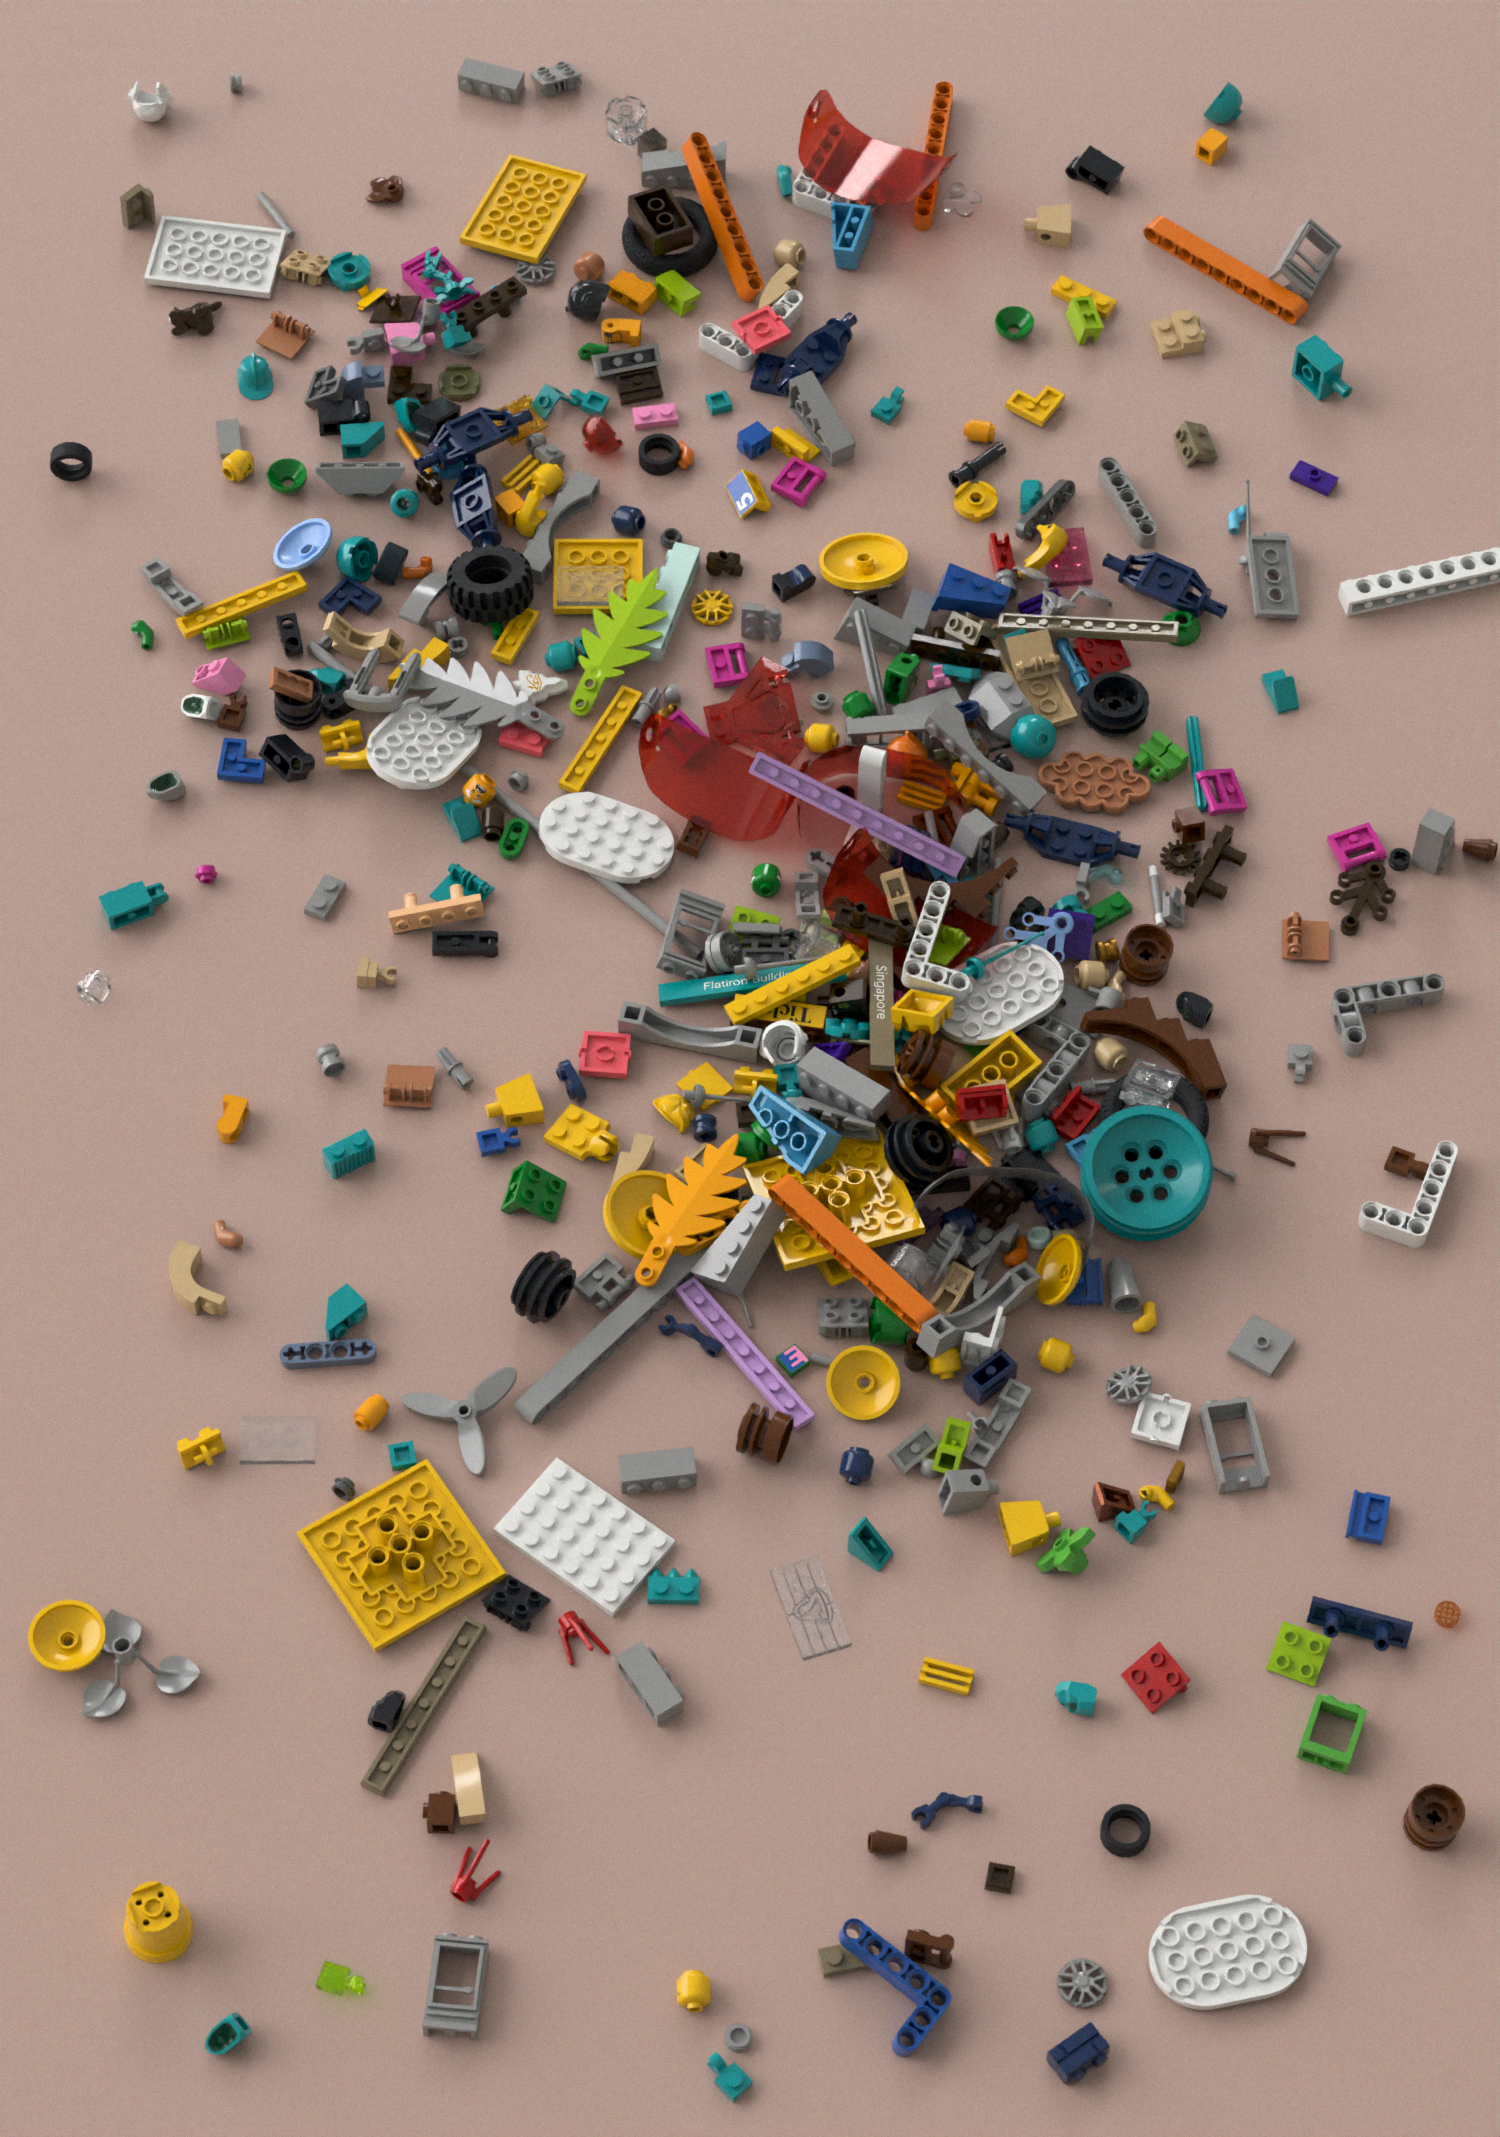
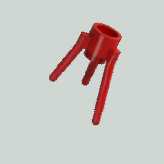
M568 1611L558 1619V1623L561 1626L558 1633L562 1638L566 1656L571 1666L574 1665V1660L567 1636H570V1638L579 1636L590 1651L594 1649L583 1630L605 1654L610 1653L609 1649L591 1631L582 1618L579 1619L575 1611Z
M489 1839L484 1841L466 1875H463L472 1848L468 1847L456 1878L450 1886L452 1888L450 1893L461 1902L468 1903L470 1899L476 1901L479 1894L501 1874V1871L497 1870L477 1889L475 1888L476 1881L471 1878L490 1843Z

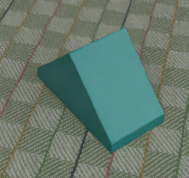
M863 1517L848 1535L847 1551L876 1571H880L894 1554L867 1517Z

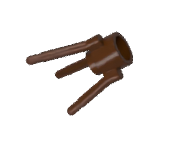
M1251 1128L1249 1147H1254V1153L1264 1154L1280 1162L1295 1166L1294 1161L1263 1149V1146L1268 1147L1270 1136H1305L1306 1132Z

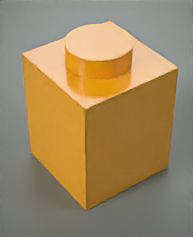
M1211 127L1196 142L1195 157L1212 166L1226 153L1228 137Z
M511 488L494 498L497 515L509 529L516 525L514 520L516 512L521 510L524 505V501Z

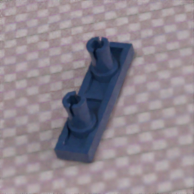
M1316 1596L1312 1598L1307 1623L1324 1627L1323 1632L1329 1638L1336 1637L1339 1631L1374 1640V1648L1379 1651H1386L1389 1644L1406 1649L1413 1622Z

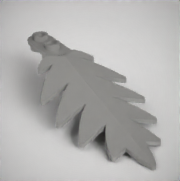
M453 657L450 658L447 673L436 662L426 658L424 666L419 665L413 677L414 680L408 690L435 689L422 701V707L455 701L440 715V719L454 718L478 710L464 723L465 728L480 726L502 719L498 724L499 728L519 721L527 728L533 729L553 741L561 738L565 732V726L560 720L528 703V697L524 689L520 690L517 697L512 684L502 671L497 672L493 688L487 673L478 662H474L471 679H469L464 668ZM405 663L399 664V668L401 670L403 669Z

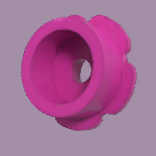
M202 865L196 868L195 878L200 880V883H212L218 876L213 865Z

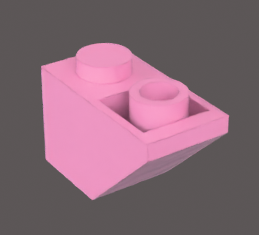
M226 657L221 660H214L207 665H201L195 672L196 677L192 684L225 696L236 692L247 674Z

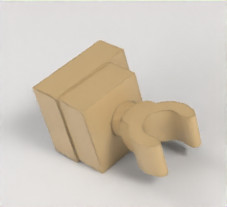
M360 956L357 987L376 989L377 978L389 985H394L395 977L388 975H396L397 968L388 966L380 970L378 969V963L370 962V957Z

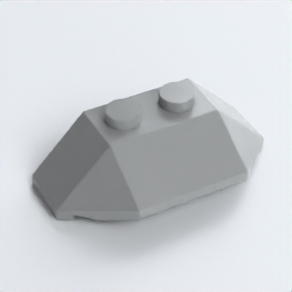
M317 462L316 473L338 494H344L347 497H353L357 494H366V496L371 497L378 496L384 493L404 473L405 462Z
M994 671L976 679L968 700H974L979 703L981 710L979 717L990 733L1009 741L1011 729L1015 727V724L1018 722L1017 720L1026 714H1034L1031 704L1009 673Z

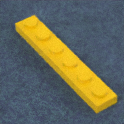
M294 571L176 618V625L184 638L189 639L201 634L207 627H219V624L224 625L227 622L229 623L306 592L307 584L299 572Z
M624 685L621 686L560 779L559 788L570 793L583 791L637 708L638 703L642 700L641 692Z
M847 944L724 1005L725 1012L734 1026L742 1025L861 966V961L852 946Z

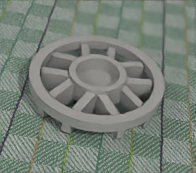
M547 254L542 256L538 264L518 259L515 267L516 275L525 283L540 284L552 278L555 273V263Z
M1129 1364L1128 1367L1119 1371L1114 1370V1374L1107 1378V1394L1112 1401L1118 1404L1138 1402L1147 1396L1152 1388V1378L1149 1372L1140 1365L1135 1367ZM1144 1389L1142 1393H1139L1138 1390ZM1136 1393V1397L1130 1398L1131 1394ZM1126 1395L1127 1399H1121V1397Z
M1084 1958L1070 1960L1058 1974L1057 1988L1059 1994L1068 2004L1074 2007H1092L1098 2004L1105 1996L1107 1990L1106 1973H1104L1099 1964ZM1081 1964L1082 1972H1077L1075 1965ZM1085 1965L1091 1966L1093 1968L1086 1971ZM1071 1968L1073 1974L1065 1973V1971ZM1098 1971L1100 1976L1092 1978L1091 1975ZM1062 1978L1072 1980V1982L1062 1983ZM1103 1980V1989L1096 1983ZM1063 1989H1072V1991L1067 1996ZM1091 1990L1097 1991L1100 1995L1096 1997ZM1075 1992L1080 1994L1079 2002L1072 2000ZM1084 1995H1087L1092 2000L1085 2003L1082 2002Z

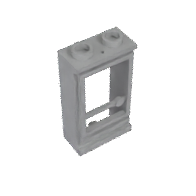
M1309 219L1298 228L1270 274L1269 279L1272 281L1282 274L1289 280L1284 287L1290 291L1298 288L1303 292L1300 297L1306 301L1314 294L1315 288L1337 251L1341 248V245L1317 223ZM1305 237L1325 254L1319 265H1314L1298 250ZM1295 254L1315 271L1313 276L1293 260Z
M924 711V714L911 713L864 718L857 717V719H852L851 716L846 717L845 753L847 764L859 763L864 745L886 751V747H888V744L893 739L882 740L883 735L905 733L906 730L910 733L917 732V738L924 745L928 756L929 748H933L932 735L924 726L928 719V712ZM879 735V740L867 741V736Z
M681 889L674 903L656 968L663 970L665 973L683 977L686 980L703 978L708 965L705 950L701 962L670 951L677 923L682 927L687 926L710 936L717 933L725 904ZM681 911L711 921V929L707 930L688 923L686 919L680 920Z
M1238 1396L1225 1401L1210 1400L1201 1404L1199 1417L1202 1422L1218 1486V1493L1226 1494L1268 1487L1270 1472L1251 1398ZM1244 1418L1252 1450L1219 1454L1211 1423ZM1253 1455L1256 1465L1226 1470L1222 1468L1221 1461H1225L1227 1458Z
M453 1933L435 1935L422 2025L424 2036H429L430 2029L444 2030L446 2037H455L456 2031L471 2033V2039L477 2041L489 1954L487 1939L477 1935H471L468 1938L458 1937ZM441 1950L479 1954L475 1989H472L470 1986L461 1988L436 1985ZM435 1990L463 1992L466 1995L473 1993V2006L434 2003Z

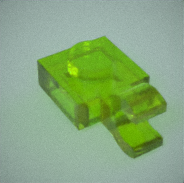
M325 1960L315 1985L317 1989L342 1996L344 1989L362 1994L366 1984L363 1983L364 1978L356 1975L350 1976V1968Z

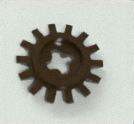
M1176 840L1175 845L1171 842L1168 843L1169 849L1163 846L1162 850L1166 854L1160 853V857L1165 859L1161 860V864H1169L1165 867L1166 870L1174 867L1173 874H1176L1178 869H1180L1182 875H1185L1184 869L1189 873H1193L1192 868H1197L1198 864L1196 863L1201 862V858L1196 857L1200 854V851H1193L1196 847L1194 844L1189 847L1187 846L1188 843L1180 844V841ZM1183 854L1186 860H1182L1180 863L1177 862V858L1174 856Z

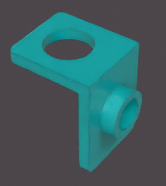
M544 384L531 404L530 409L546 420L559 399L567 402L571 399L558 388Z

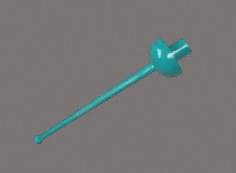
M1041 931L1039 934L983 962L977 957L968 958L966 960V968L962 970V973L968 977L971 976L975 980H979L985 974L986 965L1039 936H1044V932Z

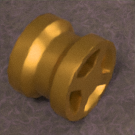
M1109 938L1107 942H1095V953L1098 961L1104 964L1107 960L1118 961L1120 959L1119 948L1115 938Z

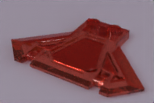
M762 656L728 701L703 707L712 749L738 743L756 753L760 751L788 766L792 764L804 748L805 743L803 738H796L795 735L802 732L791 683H783V678L789 676L787 668ZM787 737V740L781 741V738Z

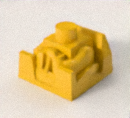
M910 989L890 1008L895 1031L899 1032L905 1027L906 1031L915 1032L918 1028H921L926 1032L925 1037L929 1033L934 1034L938 1031L940 1025H943L944 1018L949 1020L953 1016L954 997Z

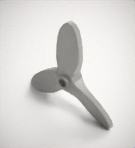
M503 1367L495 1371L476 1385L467 1398L461 1401L429 1393H409L402 1396L401 1399L403 1404L415 1413L429 1418L456 1423L458 1425L459 1444L464 1461L469 1471L479 1477L486 1467V1448L483 1434L477 1423L478 1419L505 1398L516 1382L517 1372L514 1367Z

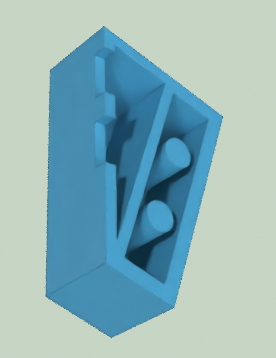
M831 202L833 252L836 267L857 270L874 226L871 206Z

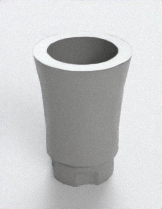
M1122 1258L1111 1260L1107 1264L1110 1309L1116 1314L1136 1312L1143 1306L1144 1299L1138 1289L1130 1261Z

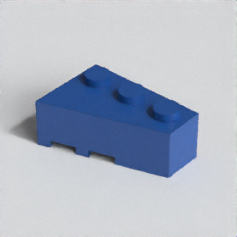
M949 563L941 578L931 611L937 612L938 609L948 610L951 613L952 611L964 613L967 611L977 617L998 619L999 614L1002 613L1007 603L1011 588Z

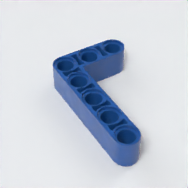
M855 1918L849 1919L844 1923L839 1932L838 1939L840 1944L918 2005L892 2040V2049L896 2055L900 2057L910 2056L951 2002L950 1991L864 1922ZM846 1930H855L858 1933V1938L849 1937ZM867 1947H877L879 1955H872ZM889 1963H897L900 1966L901 1971H892L889 1967ZM910 1980H918L921 1983L922 1988H914L911 1985ZM931 1997H940L943 2001V2005H935L932 2002ZM916 2017H924L927 2021V2026H920L916 2022ZM900 2037L909 2038L912 2046L905 2047L902 2045Z

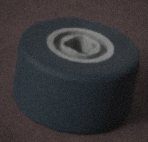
M388 542L380 556L373 577L393 586L404 566L409 551L397 544Z

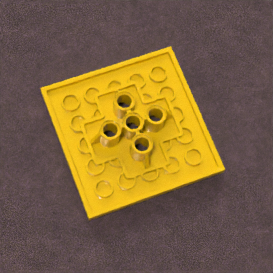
M878 1129L880 1141L841 1139L832 1156L807 1175L802 1174L789 1165L783 1158V1155L742 1166V1172L748 1182L747 1184L752 1196L756 1194L771 1199L768 1189L786 1174H789L869 1248L925 1234V1226L916 1207H913L914 1202L904 1181L899 1179L888 1166L883 1147L885 1140L880 1129ZM786 1213L784 1220L772 1239L785 1271L834 1258Z
M428 1459L421 1461L296 1532L298 1539L375 1653L506 1578L505 1570ZM379 1560L382 1563L376 1564L374 1562Z

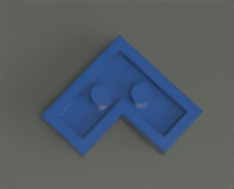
M224 738L217 779L263 783L266 762L263 759L245 758L247 739Z

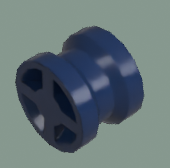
M700 1114L693 1118V1126L696 1128L693 1134L696 1141L708 1143L717 1138V1130L715 1129L717 1120L715 1116Z

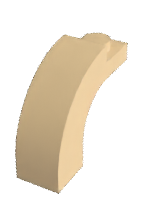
M335 611L328 613L322 630L334 640L332 644L334 649L360 661H364L367 654L374 648L379 649L381 652V658L378 663L399 659L405 640L391 628L375 633L364 632L350 625Z
M179 1239L171 1252L168 1265L171 1287L175 1298L181 1306L196 1316L200 1309L203 1308L205 1312L211 1315L217 1314L223 1317L227 1311L226 1297L199 1286L193 1279L195 1272L203 1261L201 1248Z
M956 1261L952 1262L941 1286L929 1301L938 1314H951L959 1311L967 1297L966 1292L977 1272Z

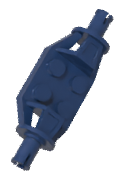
M848 312L842 319L831 318L825 326L809 334L786 357L784 365L780 370L782 380L775 386L776 393L779 394L784 390L780 396H786L789 392V380L811 370L820 385H822L843 362L847 344L852 339L851 327L857 323L856 316L853 315L848 319L852 315V313Z
M483 407L475 409L443 424L433 442L428 445L429 453L414 459V466L418 469V472H422L434 465L439 471H444L448 465L469 458L510 437L516 438L519 435L518 427L533 421L532 413L528 408L513 415L507 409L502 411ZM492 420L502 421L503 425L497 427ZM445 443L447 449L442 452L440 447Z
M473 455L463 460L464 467L459 470L458 482L450 493L456 528L471 541L473 548H483L484 545L496 547V545H500L502 542V537L498 532L497 509L491 480L486 467L477 464L476 455Z
M1157 552L1136 556L1130 554L1125 561L1107 553L1103 560V567L1119 573V583H1125L1134 591L1167 606L1195 613L1196 617H1200L1204 611L1221 619L1224 617L1223 614H1226L1228 605L1210 599L1212 590L1207 588L1197 571L1189 566ZM1133 565H1145V567L1141 571L1134 569ZM1193 587L1202 594L1201 597L1192 593Z
M1030 810L1026 818L1006 813L1004 824L1007 827L1023 831V840L1028 841L1043 858L1080 867L1081 862L1089 863L1090 868L1108 861L1114 862L1115 856L1118 854L1138 860L1141 845L1121 841V831L1113 833L1088 824L1055 816L1035 814V810ZM1033 829L1044 832L1043 840L1031 833ZM1097 846L1111 847L1109 852L1096 853Z

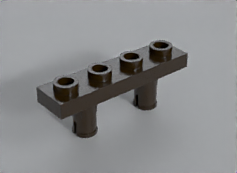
M512 276L455 311L457 314L456 326L463 325L465 332L470 331L471 337H476L478 334L477 325L498 312L503 318L509 317L511 315L510 305L525 296L527 288Z
M940 626L934 627L931 637L913 633L910 654H916L919 658L981 669L988 672L999 670L1001 651L989 649V638L981 635L977 645L972 646L944 640L946 632Z
M1225 825L1221 832L1218 831L1216 833L1212 849L1208 848L1203 857L1204 863L1197 866L1193 875V882L1189 881L1184 889V894L1186 895L1185 905L1193 908L1203 893L1217 897L1220 900L1225 898L1228 887L1210 880L1220 860L1224 859L1242 867L1247 858V853L1229 846L1232 841L1233 827Z
M862 901L857 902L854 907L839 903L831 927L907 951L909 950L916 927L912 926L913 919L911 917L902 916L899 921L867 912L868 905Z

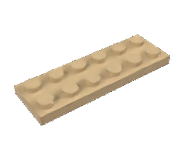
M998 623L993 624L991 629L998 632ZM998 634L996 640L989 638L991 648L1001 651L1000 666L1003 672L1009 673L1031 704L1034 714L1049 719L1055 728L1078 720V714L1056 673L1016 682L1009 652L1002 638L1006 634Z

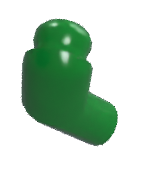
M589 342L579 349L578 356L582 360H588L592 355L608 353L609 345Z

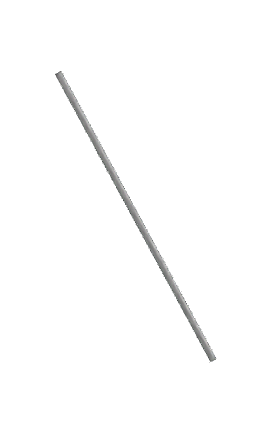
M311 641L308 644L307 650L328 667L346 673L347 680L350 678L355 679L356 674L315 641ZM369 684L366 685L363 691L364 695H368L371 689ZM467 762L459 769L469 779L474 774H481ZM496 786V795L493 798L516 817L524 819L528 826L539 834L540 820ZM587 872L664 935L666 934L669 923L618 882ZM677 929L675 930L672 941L694 959L699 960L703 956L704 951Z

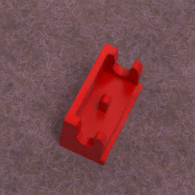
M990 533L989 553L994 574L996 575L997 572L1004 569L1012 570L1016 565L1009 535L1005 533L1004 539L999 541L996 533ZM1013 570V571L1016 572V574H1017V581H1018V580H1019V577H1018L1017 570Z
M1006 1084L960 1088L957 1090L955 1101L959 1122L1007 1116Z

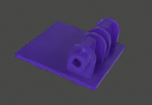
M1049 908L1048 917H1053L1057 912H1067L1074 921L1073 929L1065 935L1063 948L1065 958L1089 960L1096 915ZM1059 919L1057 924L1060 928H1064L1067 922L1065 919ZM1056 934L1047 942V951L1050 953L1055 950ZM1055 952L1053 956L1062 957V954Z

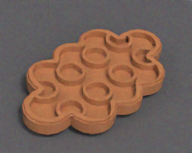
M1068 751L1060 757L1059 763L1048 762L1043 764L1037 774L1038 783L1044 789L1054 791V798L1058 804L1067 808L1079 805L1088 812H1096L1103 809L1111 814H1119L1128 808L1129 802H1142L1149 797L1151 792L1150 781L1143 775L1135 774L1134 767L1129 760L1122 757L1108 759V757L1101 753H1092L1085 756L1078 751Z

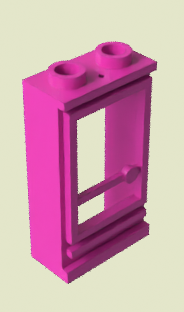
M437 246L429 249L431 257H436L438 252H440ZM427 251L401 264L402 279L417 296H421L422 301L425 298H437L434 292L427 286L437 279H426L423 282L419 277L423 274V271H426L424 262ZM442 255V263L439 265L442 273L447 274L449 271H452V282L455 281L460 284L464 277ZM466 285V287L475 291V295L467 293L457 300H450L445 304L442 302L440 313L445 312L449 316V313L453 310L457 311L480 297V292L476 291L471 285Z

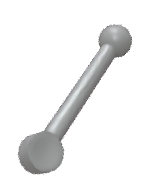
M1213 1165V1170L1225 1175L1230 1181L1236 1179L1237 1175L1234 1172H1228Z

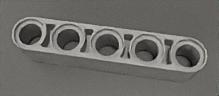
M1113 457L1102 458L1099 462L1098 482L1136 544L1143 549L1152 548L1155 545L1157 534L1155 521L1118 461Z

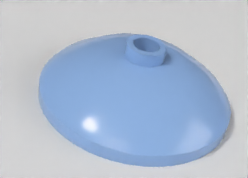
M313 518L291 528L275 547L273 554L275 564L284 571H298L317 562L327 551L332 540L333 532L329 523L324 519Z

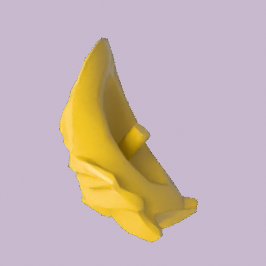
M678 1094L665 1095L653 1101L657 1111L677 1127L680 1134L687 1129L691 1120L696 1116L691 1102L688 1099H683Z

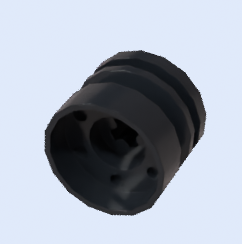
M302 669L289 670L288 672L314 681L313 698L307 704L274 691L275 716L280 724L289 729H307L317 723L322 713L321 682L316 675Z

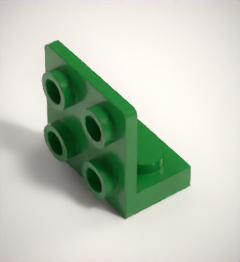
M526 1160L512 1170L500 1210L510 1214L522 1207L553 1223L556 1221L567 1182Z

